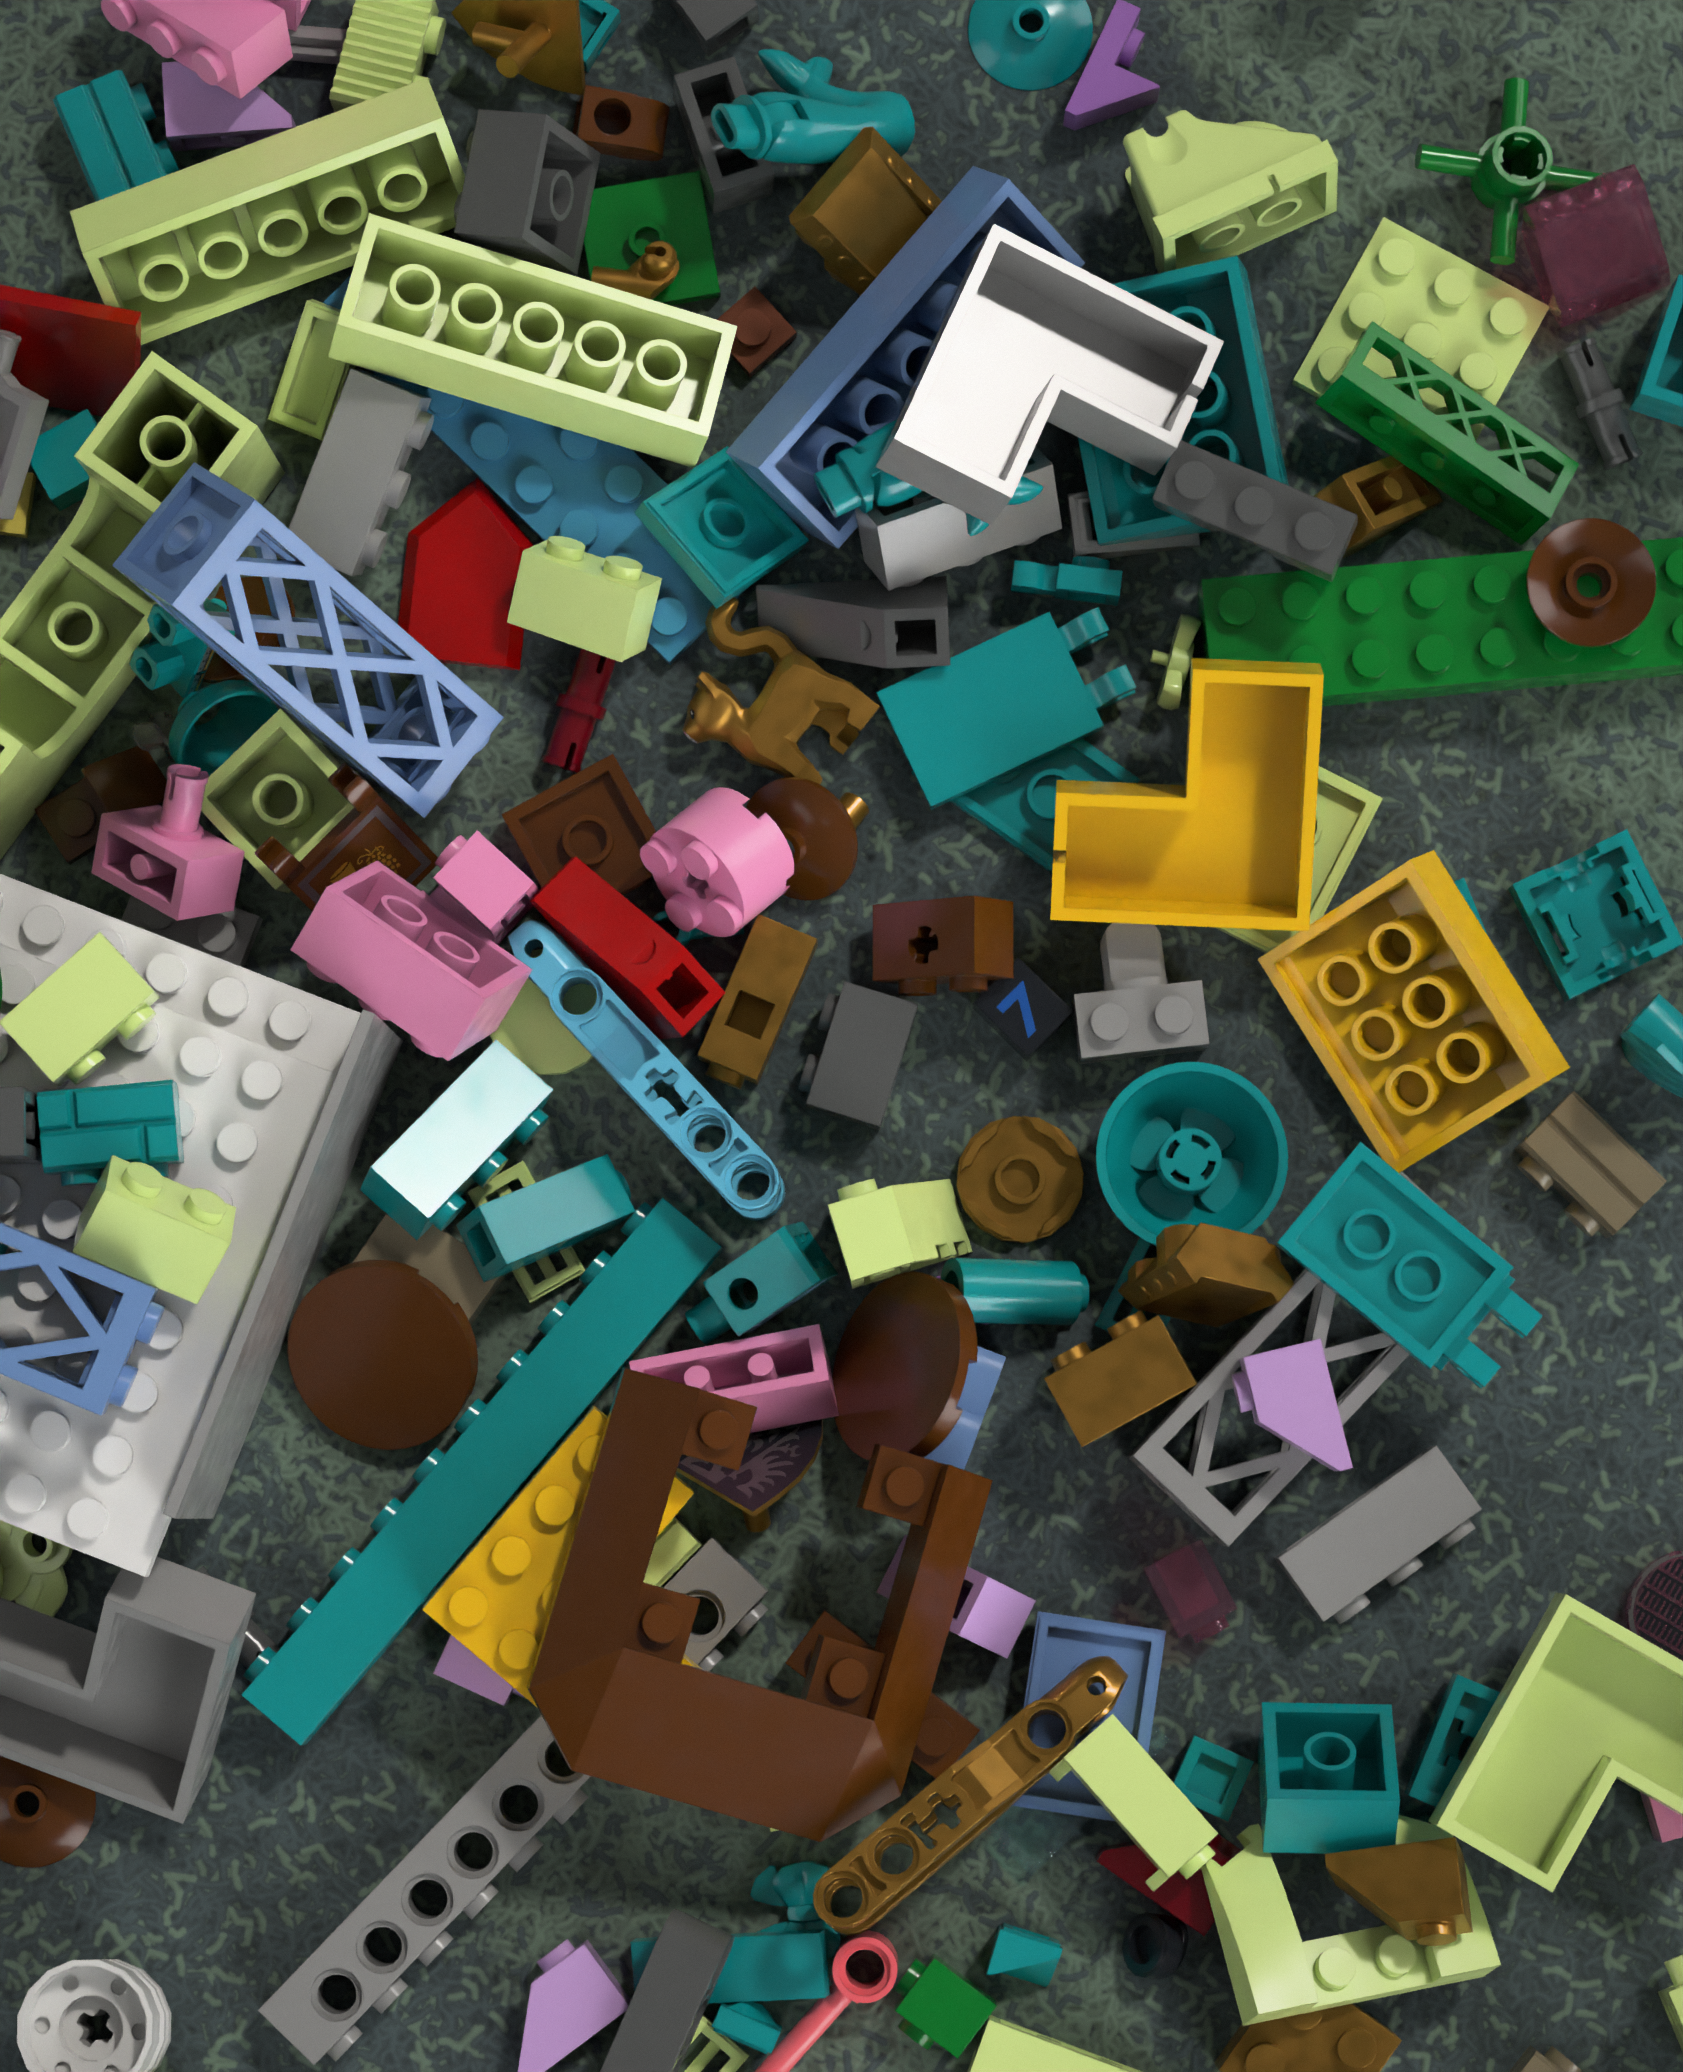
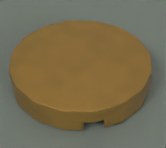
M1012 1116L990 1122L969 1140L959 1159L956 1186L964 1211L980 1230L1001 1241L1028 1243L1051 1236L1070 1220L1082 1197L1084 1173L1077 1148L1061 1129L1038 1117Z

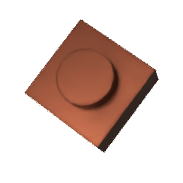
M755 286L717 319L737 326L730 356L750 378L797 337V332Z

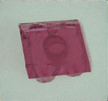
M1635 164L1597 175L1591 181L1560 193L1549 192L1540 195L1532 200L1529 205L1523 207V238L1542 299L1549 306V310L1560 328L1671 284L1667 258L1644 182Z

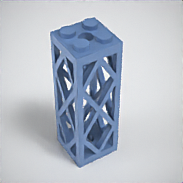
M195 462L112 565L354 770L423 818L427 816L435 804L439 803L448 794L453 781L471 758L485 747L491 733L504 718L257 500ZM247 546H254L257 558L239 556ZM240 575L262 577L272 616L250 614ZM282 578L300 579L309 583L318 619L292 617ZM220 580L230 613L205 611L203 602ZM335 607L351 621H339ZM228 630L235 631L236 637L232 635ZM255 632L277 634L280 647L258 646ZM297 635L322 637L325 650L300 649ZM343 638L362 640L365 653L346 652ZM383 649H385L390 655L384 654ZM269 665L285 666L289 682ZM305 667L328 668L331 670L339 704L314 703ZM351 670L370 672L378 707L359 705ZM389 673L415 675V678L396 700ZM336 722H344L345 729ZM364 723L378 724L367 737Z
M0 1222V1242L23 1251L0 1255V1271L40 1266L89 1334V1336L10 1348H8L0 1336V1374L100 1416L106 1413L109 1404L121 1408L138 1372V1368L127 1364L136 1341L150 1344L166 1307L154 1302L159 1288ZM66 1270L123 1293V1295L116 1294L105 1322L102 1321ZM92 1351L78 1383L25 1361Z

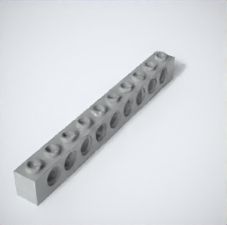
M711 1537L663 1587L692 1597H706L716 1605L719 1612L716 1627L707 1634L691 1632L684 1653L699 1667L710 1671L724 1657L715 1647L732 1629L743 1637L769 1610L760 1602L769 1590L714 1537ZM542 1715L258 2010L313 2065L326 2053L336 2062L363 2034L354 2025L371 2006L382 2014L408 1987L400 1978L403 1972L417 1958L427 1967L454 1939L445 1931L448 1925L462 1911L472 1920L499 1892L490 1883L493 1878L507 1864L518 1872L544 1845L535 1836L538 1831L552 1817L563 1825L589 1798L580 1788L591 1776L579 1772L561 1774L550 1765L548 1750L554 1738ZM524 1785L535 1793L538 1799V1809L532 1819L517 1821L506 1813L503 1806V1797L509 1787ZM477 1832L489 1839L493 1848V1855L487 1866L473 1868L461 1860L458 1853V1845L464 1834ZM434 1880L444 1887L447 1893V1905L442 1913L428 1915L416 1907L413 1892L418 1882ZM387 1927L398 1934L402 1943V1951L397 1960L382 1962L371 1954L368 1947V1939L373 1929ZM343 1975L353 1982L356 1988V2000L352 2007L337 2009L326 2001L323 1994V1985L327 1977Z

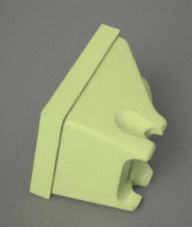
M1180 110L1165 117L1168 129L1162 136H1150L1144 128H1140L1127 134L1123 139V145L1130 163V167L1126 169L1125 177L1154 251L1155 266L1158 273L1240 255L1337 211L1338 160L1328 140L1322 142L1315 134L1292 132L1277 125L1259 121H1244L1236 124L1205 121L1196 118L1186 110Z

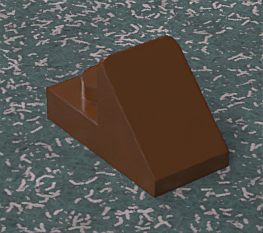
M144 744L85 766L81 769L85 776L83 779L34 809L68 864L71 865L95 850L102 813L163 805L167 780Z

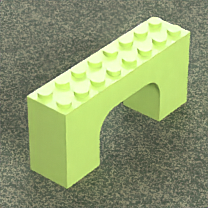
M151 351L74 455L89 475V485L82 504L66 531L0 619V860L35 814L34 809L44 802L133 681L136 674L129 664L136 648L149 644L153 635L150 632L147 619L153 605L157 603L112 566L113 563L194 462L251 496L261 505L285 474L256 424L153 351Z

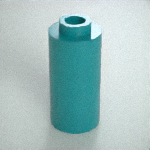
M949 1258L945 1262L940 1276L941 1280L953 1284L963 1294L970 1306L975 1323L1072 1325L1077 1320L1079 1314L1086 1310L1089 1302L1088 1280L1085 1275L1080 1273L1078 1266L1073 1261Z

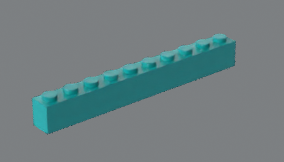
M663 1197L654 1208L644 1202L632 1214L620 1230L628 1239L611 1257L603 1250L593 1260L579 1278L587 1286L571 1306L563 1300L557 1303L537 1328L545 1337L529 1355L522 1349H519L496 1376V1379L503 1384L488 1404H485L478 1398L465 1411L454 1426L462 1435L446 1454L435 1448L412 1475V1478L419 1483L413 1493L404 1503L394 1497L382 1509L370 1525L378 1534L362 1553L354 1547H351L328 1574V1577L335 1582L330 1591L319 1603L310 1596L287 1622L286 1627L293 1634L277 1653L268 1646L244 1673L243 1676L251 1684L241 1695L300 1746L306 1745L434 1592L537 1472L536 1468L555 1447L561 1444L565 1435L583 1418L620 1374L622 1368L626 1367L629 1361H631L721 1254L722 1247Z

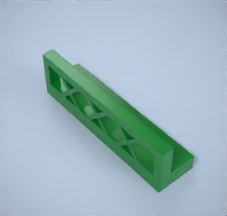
M1373 321L1364 329L1344 366L1324 386L1315 402L1316 405L1521 546L1550 520L1579 466V463ZM1371 348H1374L1392 361L1397 378L1383 379L1363 365ZM1431 388L1442 395L1449 414L1436 415L1425 408L1418 389ZM1484 424L1494 431L1501 450L1488 451L1476 443L1470 425ZM1534 459L1556 474L1547 491L1528 479L1523 460Z

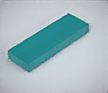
M825 1929L731 1934L735 1936L734 1942L708 2004L826 1998L830 1995ZM658 1937L636 1938L630 1942L634 1992Z

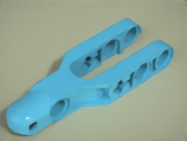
M528 920L515 929L508 936L513 954L518 960L533 969L528 978L549 999L550 1006L561 1023L738 1214L754 1221L765 1220L776 1214L784 1203L786 1194L784 1181L772 1160L553 928L541 921ZM543 948L540 956L536 958L530 957L534 949ZM577 984L591 985L596 989L597 999L590 1011L585 1014L574 1015L564 1010V996L571 987ZM662 1082L670 1088L674 1087L684 1105L689 1109L682 1116L679 1117L675 1108L665 1098H659L655 1088ZM716 1126L725 1130V1139L720 1148L707 1153L695 1149L696 1137L705 1128ZM761 1173L769 1177L768 1190L760 1198L746 1200L738 1196L739 1184L747 1175Z

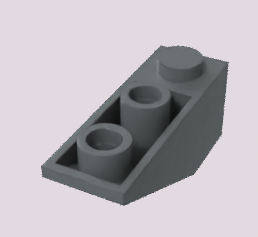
M946 576L926 577L916 585L898 587L889 591L879 579L756 585L759 627L770 626L786 634L797 650L804 655L881 668L950 665Z

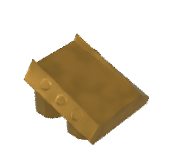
M864 127L789 215V220L796 228V234L801 240L817 250L824 258L825 269L831 277L861 296L942 201L874 127Z
M1200 1223L1197 1226L1178 1224L1164 1228L1156 1237L1157 1257L1135 1262L1128 1271V1280L1121 1285L1118 1292L1138 1310L1219 1327L1278 1303L1293 1287L1294 1282L1281 1263L1280 1250L1275 1245L1268 1243L1265 1237Z

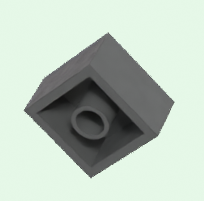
M479 109L475 130L471 132L467 141L466 155L468 165L463 191L458 195L455 202L454 218L456 226L454 233L472 245L566 274L577 275L601 153L547 114Z

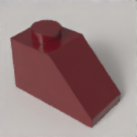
M1220 1834L1208 1843L1216 1853L1212 1859L1220 1866L1225 1865L1241 1851L1239 1847ZM1133 1841L1103 1846L1094 1857L1102 1866L1203 1936L1207 1934L1215 1922L1201 1868L1187 1880L1177 1871L1153 1892L1145 1881L1158 1869Z

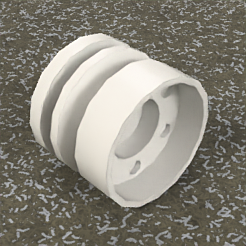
M119 1959L71 1960L48 1970L28 1990L17 2016V2044L26 2068L30 2072H154L161 2065L171 2041V2011L162 1988L143 1969ZM108 2013L110 2018L106 2026L113 2032L112 2038L97 2039L93 2042L90 2038L93 2035L94 2028L87 2023L89 2016H103Z

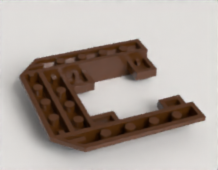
M622 1368L527 1688L570 1770L822 1842L901 1796L993 1480L949 1464L939 1463L884 1445L874 1444L856 1507L911 1523L874 1650L819 1634L800 1698L682 1663L700 1599L643 1581L681 1454L739 1471L757 1407L710 1393L697 1387Z

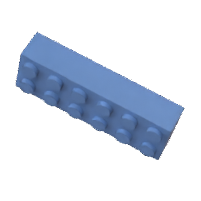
M972 166L727 449L726 453L806 533L839 549L858 527L855 509L839 517H834L815 484L813 474L836 464L835 454L844 449L852 448L863 438L898 419L972 257L993 224L1080 268L1085 264L1082 258L1009 178Z

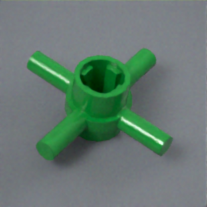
M1517 77L1508 78L1504 81L1500 133L1488 138L1477 153L1420 143L1415 155L1416 169L1470 177L1471 189L1476 198L1487 208L1494 210L1490 261L1498 265H1509L1515 262L1519 209L1531 204L1542 190L1599 198L1604 187L1603 173L1552 165V149L1547 139L1537 130L1526 127L1529 81ZM1503 158L1512 160L1508 166V171L1511 174V176L1503 169L1501 165L1503 163Z

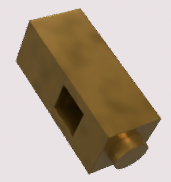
M760 914L757 915L726 987V993L720 1001L698 1052L699 1060L710 1064L705 1075L737 1089H741L745 1079L758 1085L817 949V938Z

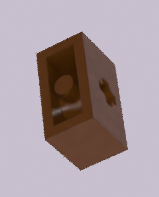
M974 895L873 905V981L898 984V995L934 996L937 995V984L949 983V991L985 992L988 991V980L1014 978L1013 901Z

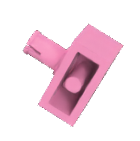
M171 765L167 768V783L162 806L153 805L101 814L92 874L177 921L234 911L245 851L204 830L203 826L199 824L205 787L209 779L208 772L201 771V768L191 765Z

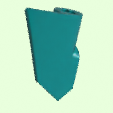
M1658 993L1620 1034L1623 1038L1622 1049L1624 1057L1631 1066L1653 1083L1683 1098V1014Z

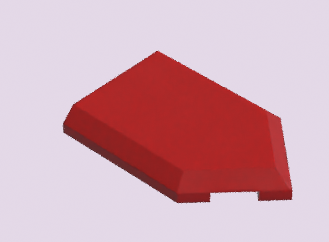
M478 477L408 532L398 625L441 663L520 671L525 629L507 623L522 552L532 547L533 544Z

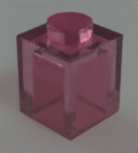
M1196 1539L1141 1568L1177 1638L1190 1633L1194 1642L1198 1643L1230 1626L1225 1615L1236 1610L1237 1607L1202 1539Z

